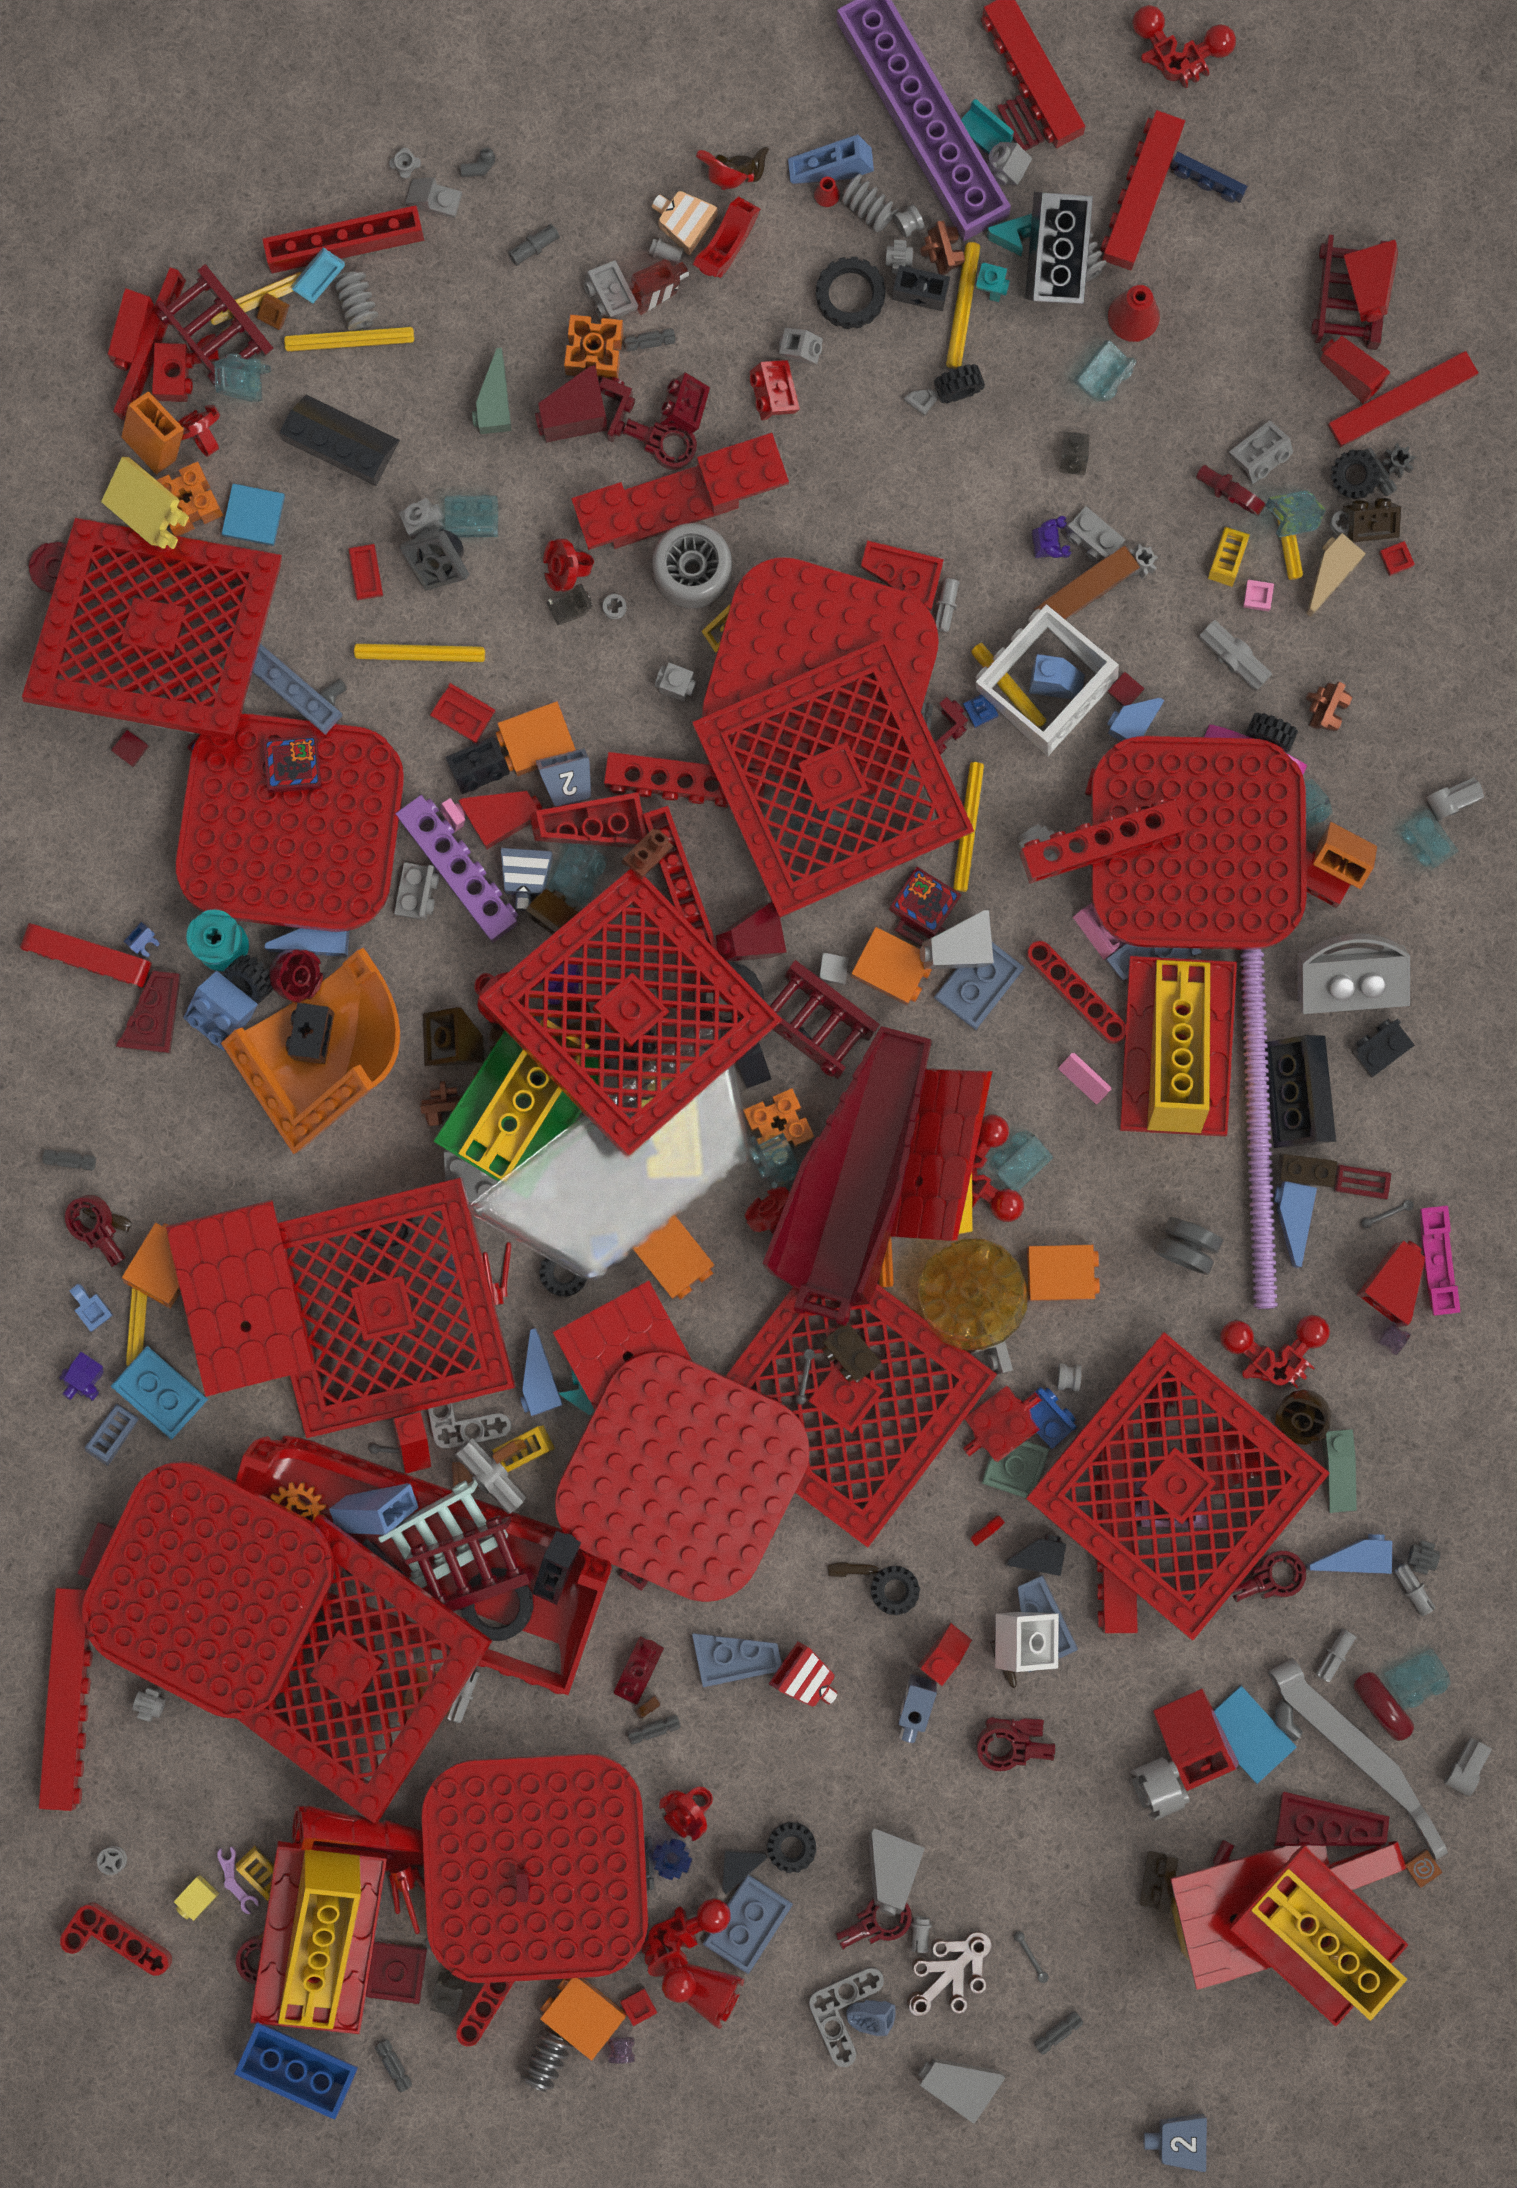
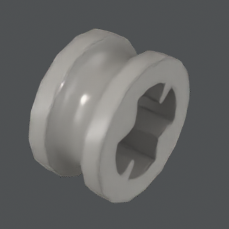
M1340 510L1333 515L1330 527L1337 535L1342 533L1347 535L1349 523L1346 529H1341L1342 526L1338 527L1336 525L1340 517H1344V520L1347 518L1349 521V514Z
M611 594L604 599L603 611L608 618L619 619L625 615L627 606L622 596ZM617 600V604H622V607L618 608L617 613H612V609H607V606H611V601Z

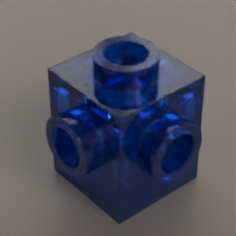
M671 1838L670 1842L664 1840L662 1846L657 1844L651 1860L656 1862L654 1869L659 1871V1876L673 1880L674 1877L680 1879L682 1872L688 1873L693 1858L688 1856L690 1849L685 1848V1842ZM675 1853L678 1859L676 1862L671 1863L667 1860V1855Z

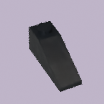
M556 1531L543 1557L532 1594L555 1605L558 1604L581 1542L576 1540L574 1536Z

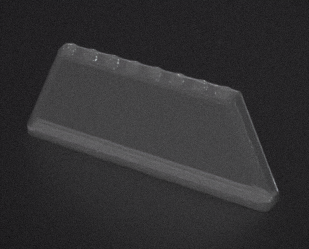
M719 1014V1022L725 1023ZM713 1015L705 1021L713 1022ZM700 1028V1039L713 1040V1029ZM694 1030L684 1038L694 1039ZM727 1030L718 1031V1040L727 1033ZM675 1045L662 1055H675ZM681 1045L680 1056L694 1057V1046ZM699 1046V1057L710 1047ZM656 1061L646 1066L642 1072H656ZM661 1062V1073L674 1074L675 1063ZM680 1063V1074L691 1064ZM734 1065L628 1159L584 1115L468 1205V1209L475 1217L581 1278L590 1279L593 1277L594 1280L601 1278L607 1273L609 1265L625 1259L628 1256L627 1251L634 1245L638 1247L649 1239L647 1236L654 1229L658 1231L669 1223V1217L674 1213L680 1214L689 1207V1201L694 1197L700 1198L710 1190L709 1185L714 1181L719 1182L730 1174L729 1169L734 1165L739 1166L750 1158L748 1154L751 1151ZM631 1078L623 1084V1089H636V1078ZM642 1079V1090L655 1091V1080ZM661 1080V1091L672 1081ZM609 1095L617 1105V1095ZM623 1096L622 1107L636 1108V1097ZM642 1097V1107L653 1098Z

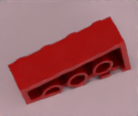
M638 792L537 810L529 815L535 841L634 848L647 835Z

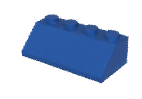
M257 2022L234 2074L335 2120L348 2094L358 2067Z

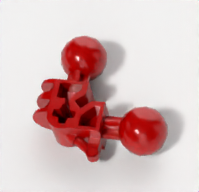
M1151 5L1143 6L1133 16L1132 25L1134 31L1140 37L1150 39L1154 46L1153 49L1142 54L1141 62L1156 66L1169 81L1180 80L1184 88H1188L1189 79L1197 83L1199 81V73L1209 76V69L1204 60L1210 55L1216 58L1226 57L1233 52L1236 46L1234 31L1229 26L1219 24L1212 26L1206 31L1202 43L1195 45L1194 41L1191 40L1184 45L1182 53L1176 52L1178 42L1174 35L1167 38L1164 34L1165 18L1163 12L1158 7ZM1172 63L1174 66L1179 65V70L1175 67L1170 68V64Z
M989 1114L984 1116L972 1168V1181L977 1183V1186L972 1184V1209L979 1199L982 1198L990 1203L991 1212L997 1220L1012 1222L1017 1220L1023 1213L1024 1201L1022 1196L1013 1189H996L990 1185L992 1182L990 1178L984 1174L978 1175L977 1170L983 1169L988 1160L985 1156L990 1148L1002 1146L1009 1136L1007 1121L999 1115Z
M1319 1315L1305 1316L1296 1327L1297 1339L1291 1346L1284 1344L1278 1350L1279 1357H1275V1352L1268 1346L1263 1345L1260 1347L1254 1342L1253 1330L1244 1321L1234 1320L1228 1322L1221 1330L1220 1341L1226 1351L1238 1355L1243 1353L1250 1359L1249 1365L1241 1373L1243 1378H1258L1261 1381H1269L1275 1385L1290 1383L1298 1389L1295 1381L1299 1377L1304 1380L1307 1379L1304 1373L1306 1368L1315 1369L1302 1356L1309 1348L1316 1349L1326 1344L1330 1336V1328L1326 1320ZM1274 1367L1283 1368L1281 1370L1282 1378H1273L1275 1375Z
M719 1899L705 1900L699 1906L696 1916L689 1920L687 1919L686 1911L682 1907H677L672 1918L652 1927L648 1935L649 1940L644 1942L641 1947L642 1953L645 1954L644 1961L648 1965V1973L655 1977L665 1975L662 1980V1991L670 2001L676 2003L686 2002L693 1996L696 1990L694 1975L689 1970L682 1968V1966L688 1964V1960L680 1949L681 1946L690 1949L698 1945L695 1934L703 1930L712 1934L722 1932L727 1928L731 1920L729 1907Z

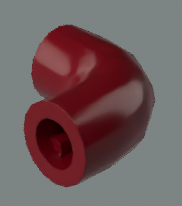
M1368 1672L1361 1675L1355 1681L1353 1687L1360 1699L1392 1739L1397 1741L1407 1739L1414 1730V1723L1394 1699L1377 1674Z

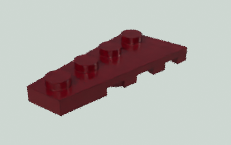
M1283 1791L1280 1798L1274 1846H1384L1387 1842L1390 1817Z

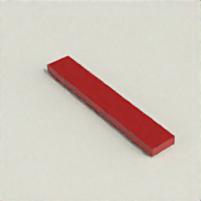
M169 268L156 303L161 300L167 307L181 295L186 280L179 270ZM156 304L113 410L124 421L128 405L141 396L154 363L155 343H162L169 323L165 325L155 312L158 311Z
M1464 351L1330 422L1328 426L1341 448L1477 376L1479 372L1467 351Z

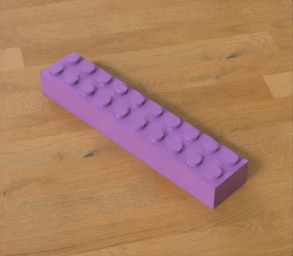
M854 0L837 9L836 22L949 218L954 226L957 227L963 242L1008 218L1011 205L892 0Z

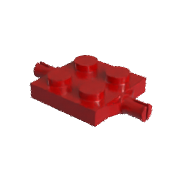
M1005 1386L965 1417V1420L973 1430L975 1439L963 1447L964 1451H966L968 1456H971L983 1447L989 1452L994 1461L999 1462L1040 1430L1032 1419L1030 1409L1042 1401V1399L1034 1392L1022 1401L1015 1396L1010 1387Z

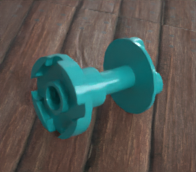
M206 910L197 916L196 919H193L188 926L187 944L192 953L209 969L223 972L240 955H248L249 939L245 930L224 911Z

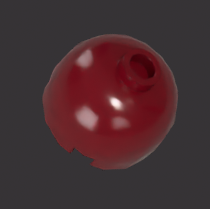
M300 948L286 949L279 953L273 959L269 968L272 989L278 996L298 1003L305 999L313 998L319 991L323 981V973H320L319 964L322 965L320 959L313 952Z

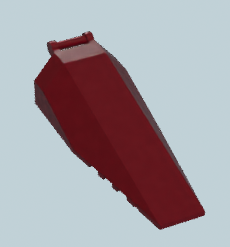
M881 1026L863 1056L861 1064L858 1065L852 1075L853 1080L846 1092L841 1094L840 1102L835 1111L827 1118L825 1128L821 1135L816 1137L799 1167L762 1263L772 1276L800 1290L794 1305L796 1312L805 1313L806 1311L836 1320L837 1324L846 1326L853 1306L870 1304L880 1277L902 1193L932 1040L929 1038ZM811 1294L841 1303V1306L837 1310L810 1302L808 1299Z

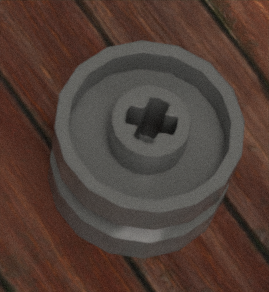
M1169 1217L1164 1231L1175 1240L1168 1238L1159 1239L1154 1252L1189 1270L1209 1275L1214 1261L1203 1252L1210 1254L1218 1253L1223 1239L1197 1224Z

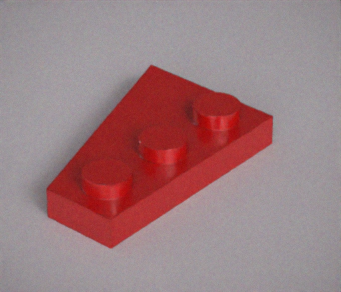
M867 540L861 568L890 587L903 590L915 596L931 612L944 559Z

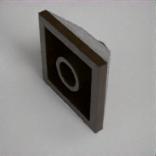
M461 1007L423 1013L425 1067L469 1065L484 1062L483 1035Z

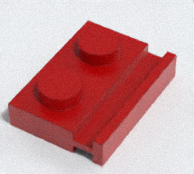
M450 683L430 716L476 744L488 726L490 719L496 713V710Z

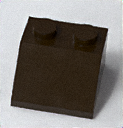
M545 889L525 910L531 920L553 935L578 914L582 908L577 905L574 908L565 903L567 898L559 891L554 889L550 892L548 889Z

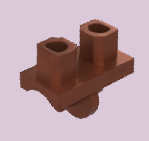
M937 221L935 223L936 226L930 229L928 236L924 238L926 245L921 247L919 251L921 256H929L930 263H936L938 274L945 275L952 269L960 267L965 262V257L962 250L952 251L951 244L958 241L957 227L946 226L945 221Z
M1341 682L1336 684L1327 683L1325 688L1319 687L1316 693L1309 692L1307 694L1306 700L1312 703L1309 711L1314 713L1308 726L1315 729L1323 728L1329 731H1337L1339 729L1342 718L1333 714L1336 706L1340 709H1346L1353 698L1344 690L1345 684Z
M653 828L622 859L621 863L631 868L637 877L642 880L673 848V845L668 842V837L660 830Z
M440 1081V1089L430 1090L431 1099L421 1100V1114H425L428 1126L443 1123L442 1111L451 1110L453 1112L463 1096L458 1095L457 1087L447 1088L446 1081Z

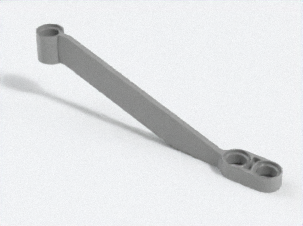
M1291 1658L1268 1671L1274 1686L1281 1693L1284 1700L1407 1810L1412 1824L1413 1822L1416 1824L1414 1828L1433 1859L1436 1861L1448 1854L1444 1842L1430 1817L1420 1805L1400 1767L1306 1683L1298 1663Z

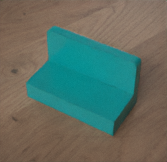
M977 99L971 102L970 110L963 116L961 121L973 142L988 155L999 142L1011 143L1014 131Z

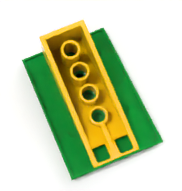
M547 1020V1028L561 1029L556 1024ZM504 1031L435 1138L434 1143L527 1199L580 1115L581 1110L521 1046ZM552 1036L561 1046V1036ZM566 1037V1048L580 1049V1039L577 1037ZM585 1043V1049H588L590 1045ZM570 1055L579 1065L580 1056ZM585 1056V1068H598L599 1059ZM604 1063V1069H608L609 1065ZM589 1075L598 1085V1076ZM538 1077L541 1079V1084L539 1086L534 1085L531 1079Z

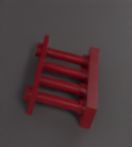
M1328 235L1326 242L1321 243L1319 250V259H1323L1318 315L1317 319L1312 321L1311 334L1315 335V343L1321 342L1324 333L1361 337L1364 341H1367V349L1377 350L1381 344L1384 315L1377 321L1369 322V325H1365V327L1325 323L1326 308L1359 312L1356 300L1328 297L1329 283L1351 285L1349 274L1330 272L1332 258L1345 259L1344 255L1359 251L1356 249L1333 247L1334 235Z
M204 264L197 270L196 274L199 276L196 279L197 283L167 307L160 300L156 303L158 311L155 313L165 325L169 323L210 372L207 377L216 388L221 386L225 390L229 386L225 380L228 375L254 354L258 355L261 353L265 357L274 348L208 266ZM210 290L216 297L213 300L214 304L183 328L173 315L200 293ZM227 311L233 318L231 325L200 349L191 336L220 312L224 313ZM244 332L250 339L248 346L217 370L208 357L237 333L241 334Z
M795 960L784 976L788 979L789 983L771 1003L770 1007L777 1014L797 989H801L808 994L810 999L790 1024L781 1018V1023L773 1030L817 1063L826 1075L834 1076L838 1080L846 1069L841 1064V1061L860 1038H865L869 1041L880 1024ZM818 1005H822L830 1011L831 1015L810 1040L798 1030ZM838 1022H844L851 1027L852 1032L833 1056H831L819 1046Z
M501 1516L493 1517L487 1520L484 1526L426 1546L425 1543L419 1544L410 1549V1553L405 1559L406 1565L418 1561L431 1595L452 1611L530 1584L534 1577L530 1566L522 1569L521 1566L517 1565L503 1531L511 1523L510 1516L501 1519ZM493 1534L507 1567L506 1575L498 1578L496 1575H492L478 1540ZM466 1543L469 1545L482 1577L481 1584L473 1587L471 1584H467L453 1548ZM443 1552L457 1586L456 1593L446 1596V1593H442L428 1557Z

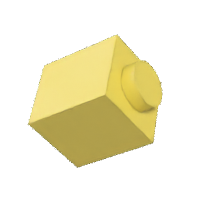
M199 1875L174 1901L177 1905L176 1910L185 1919L191 1918L194 1921L220 1893Z

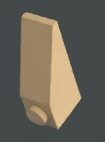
M1343 533L1337 539L1332 536L1322 548L1325 553L1320 560L1307 610V615L1310 617L1366 554Z

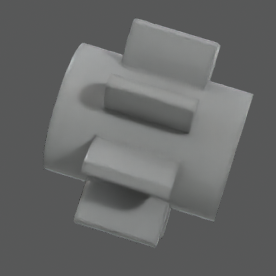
M894 240V246H887L886 266H892V273L898 272L899 265L912 268L913 247H906L907 240Z
M1138 544L1134 550H1129L1140 566L1130 576L1140 575L1141 579H1144L1148 573L1152 574L1156 570V566L1152 563L1158 559V556H1154L1151 546L1146 548Z
M151 1687L147 1688L146 1692L139 1690L133 1704V1710L139 1712L138 1719L150 1722L153 1717L160 1718L166 1701L165 1698L159 1697L161 1690Z

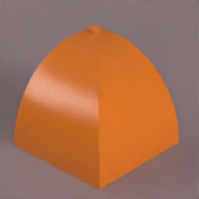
M364 948L353 953L342 963L343 965L322 981L319 991L313 998L298 1002L326 1006L335 1013L325 1064L296 1061L286 1051V1041L288 1036H291L293 1029L291 1015L293 1010L297 1008V1002H292L245 1031L242 1027L234 1030L221 1042L293 1154L304 1149L383 1081L396 1061L400 1044V1026L397 1009L384 978ZM311 1029L310 1032L305 1033L304 1036L307 1038V1035L312 1034L313 1030Z

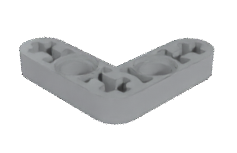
M428 1373L424 1381L433 1379L432 1377L435 1375ZM453 1403L447 1404L449 1412L443 1418H439L434 1414V1408L428 1409L434 1441L441 1448H453L466 1443L470 1438L466 1436L465 1429L470 1423H475L480 1427V1435L474 1439L476 1443L502 1438L511 1430L510 1419L501 1413L456 1422ZM496 1418H500L502 1422L507 1423V1427L503 1428L502 1433L492 1429L488 1430L490 1436L484 1437L485 1428L482 1420L487 1419V1425L495 1424ZM461 1425L460 1434L464 1440L463 1442H458V1437L451 1438L449 1444H445L444 1440H439V1435L443 1434V1429L447 1428V1431L450 1433L457 1432L455 1426Z
M876 1967L864 1968L816 1990L810 1996L809 2005L832 2060L840 2067H848L853 2064L856 2059V2051L839 2013V2009L872 1995L882 1988L884 1983L883 1974ZM871 1973L873 1976H879L875 1987L866 1984L862 1986L865 1992L859 1994L858 1985L853 1979L859 1977V1982L861 1983L867 1979L866 1974ZM845 1983L852 1985L854 1988L853 1996L848 1999L842 1998L838 1993L840 1986ZM834 1989V1994L839 2004L834 2005V2001L831 2000L826 2003V2009L822 2010L820 2006L815 2008L816 1997L821 1995L823 1999L831 1996L829 1990ZM831 2020L837 2021L841 2027L839 2033L834 2036L828 2035L824 2029L826 2023ZM844 2035L847 2040H842V2045L845 2050H851L847 2061L836 2057L839 2054L837 2043L833 2046L830 2045V2042L838 2041Z

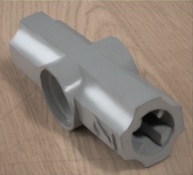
M1216 620L1210 623L1199 635L1198 638L1218 655L1220 663L1224 662L1230 667V672L1237 673L1255 691L1272 675L1253 656L1252 650L1244 641L1234 638Z
M473 1438L464 1443L454 1454L473 1475L472 1479L473 1481L476 1480L477 1486L484 1493L490 1494L507 1514H511L526 1499L523 1493L507 1477L508 1472L500 1463L497 1464L494 1458H490Z

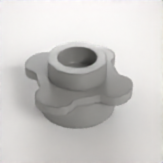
M402 148L390 160L389 164L392 169H396L400 173L401 178L408 179L411 176V172L421 166V161L419 158H415L408 148Z

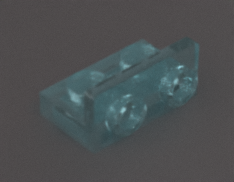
M228 354L224 359L215 361L216 393L250 402L262 401L261 375L271 372V366L261 364V361L257 359L247 360L241 358L239 354Z
M1426 809L1401 827L1403 839L1408 845L1411 846L1413 844L1419 852L1417 858L1424 867L1429 866L1433 870L1459 852L1429 809Z
M1023 1130L1012 1137L1011 1143L1004 1150L994 1154L987 1166L997 1174L1009 1189L1018 1192L1054 1157L1034 1134Z

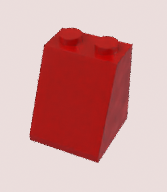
M1410 1240L1407 1243L1405 1241L1395 1243L1356 1294L1398 1327L1408 1326L1412 1321L1425 1256L1420 1253L1422 1249Z

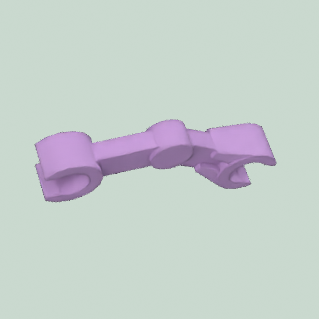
M230 1847L232 1856L226 1860L223 1858L222 1848H220L217 1857L225 1875L224 1886L239 1899L242 1911L246 1914H251V1911L245 1906L246 1901L249 1899L253 1900L257 1906L260 1903L256 1896L248 1895L235 1879L236 1850L234 1847Z

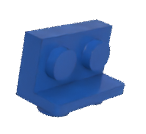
M1039 1387L1034 1392L1039 1395L1042 1401L1031 1408L1030 1412L1032 1419L1040 1429L1036 1433L1053 1449L1071 1431L1077 1428L1073 1423L1076 1421V1418L1067 1408L1064 1410L1060 1409L1055 1403L1058 1398L1048 1387L1045 1390Z

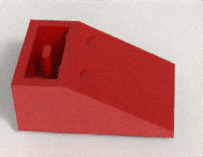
M1203 1688L1153 1710L1172 1761L1178 1769L1179 1777L1186 1791L1237 1769L1239 1763Z

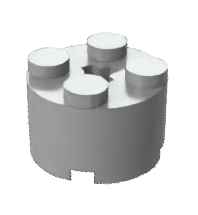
M1160 1757L1131 1770V1774L1136 1776V1778L1132 1779L1133 1786L1142 1807L1148 1806L1152 1813L1148 1814V1817L1152 1821L1179 1811L1185 1807L1186 1803L1190 1802L1184 1787L1180 1788L1176 1779L1179 1777V1772L1173 1761L1168 1763L1166 1759Z

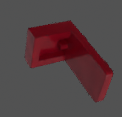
M603 377L599 385L601 394L621 401L607 434L608 441L614 442L616 436L620 437L626 424L622 420L626 412L631 413L636 399L633 398L632 388L625 386L622 380L615 377L610 379Z
M947 697L939 703L938 710L950 721L953 727L935 742L940 755L948 748L945 744L953 738L956 741L967 731L965 726L968 719L962 714L964 712L963 708L957 701L953 700L951 702Z
M640 1636L618 1681L614 1694L637 1705L664 1647L658 1645L653 1640Z

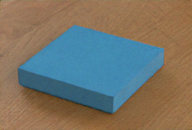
M232 484L222 536L274 546L285 495L283 493Z

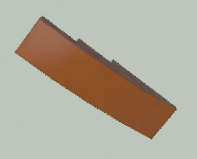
M1123 546L1056 592L1034 610L1038 608L1042 610L1047 604L1066 620L1070 616L1077 614L1095 599L1101 598L1138 570L1140 566L1128 548Z

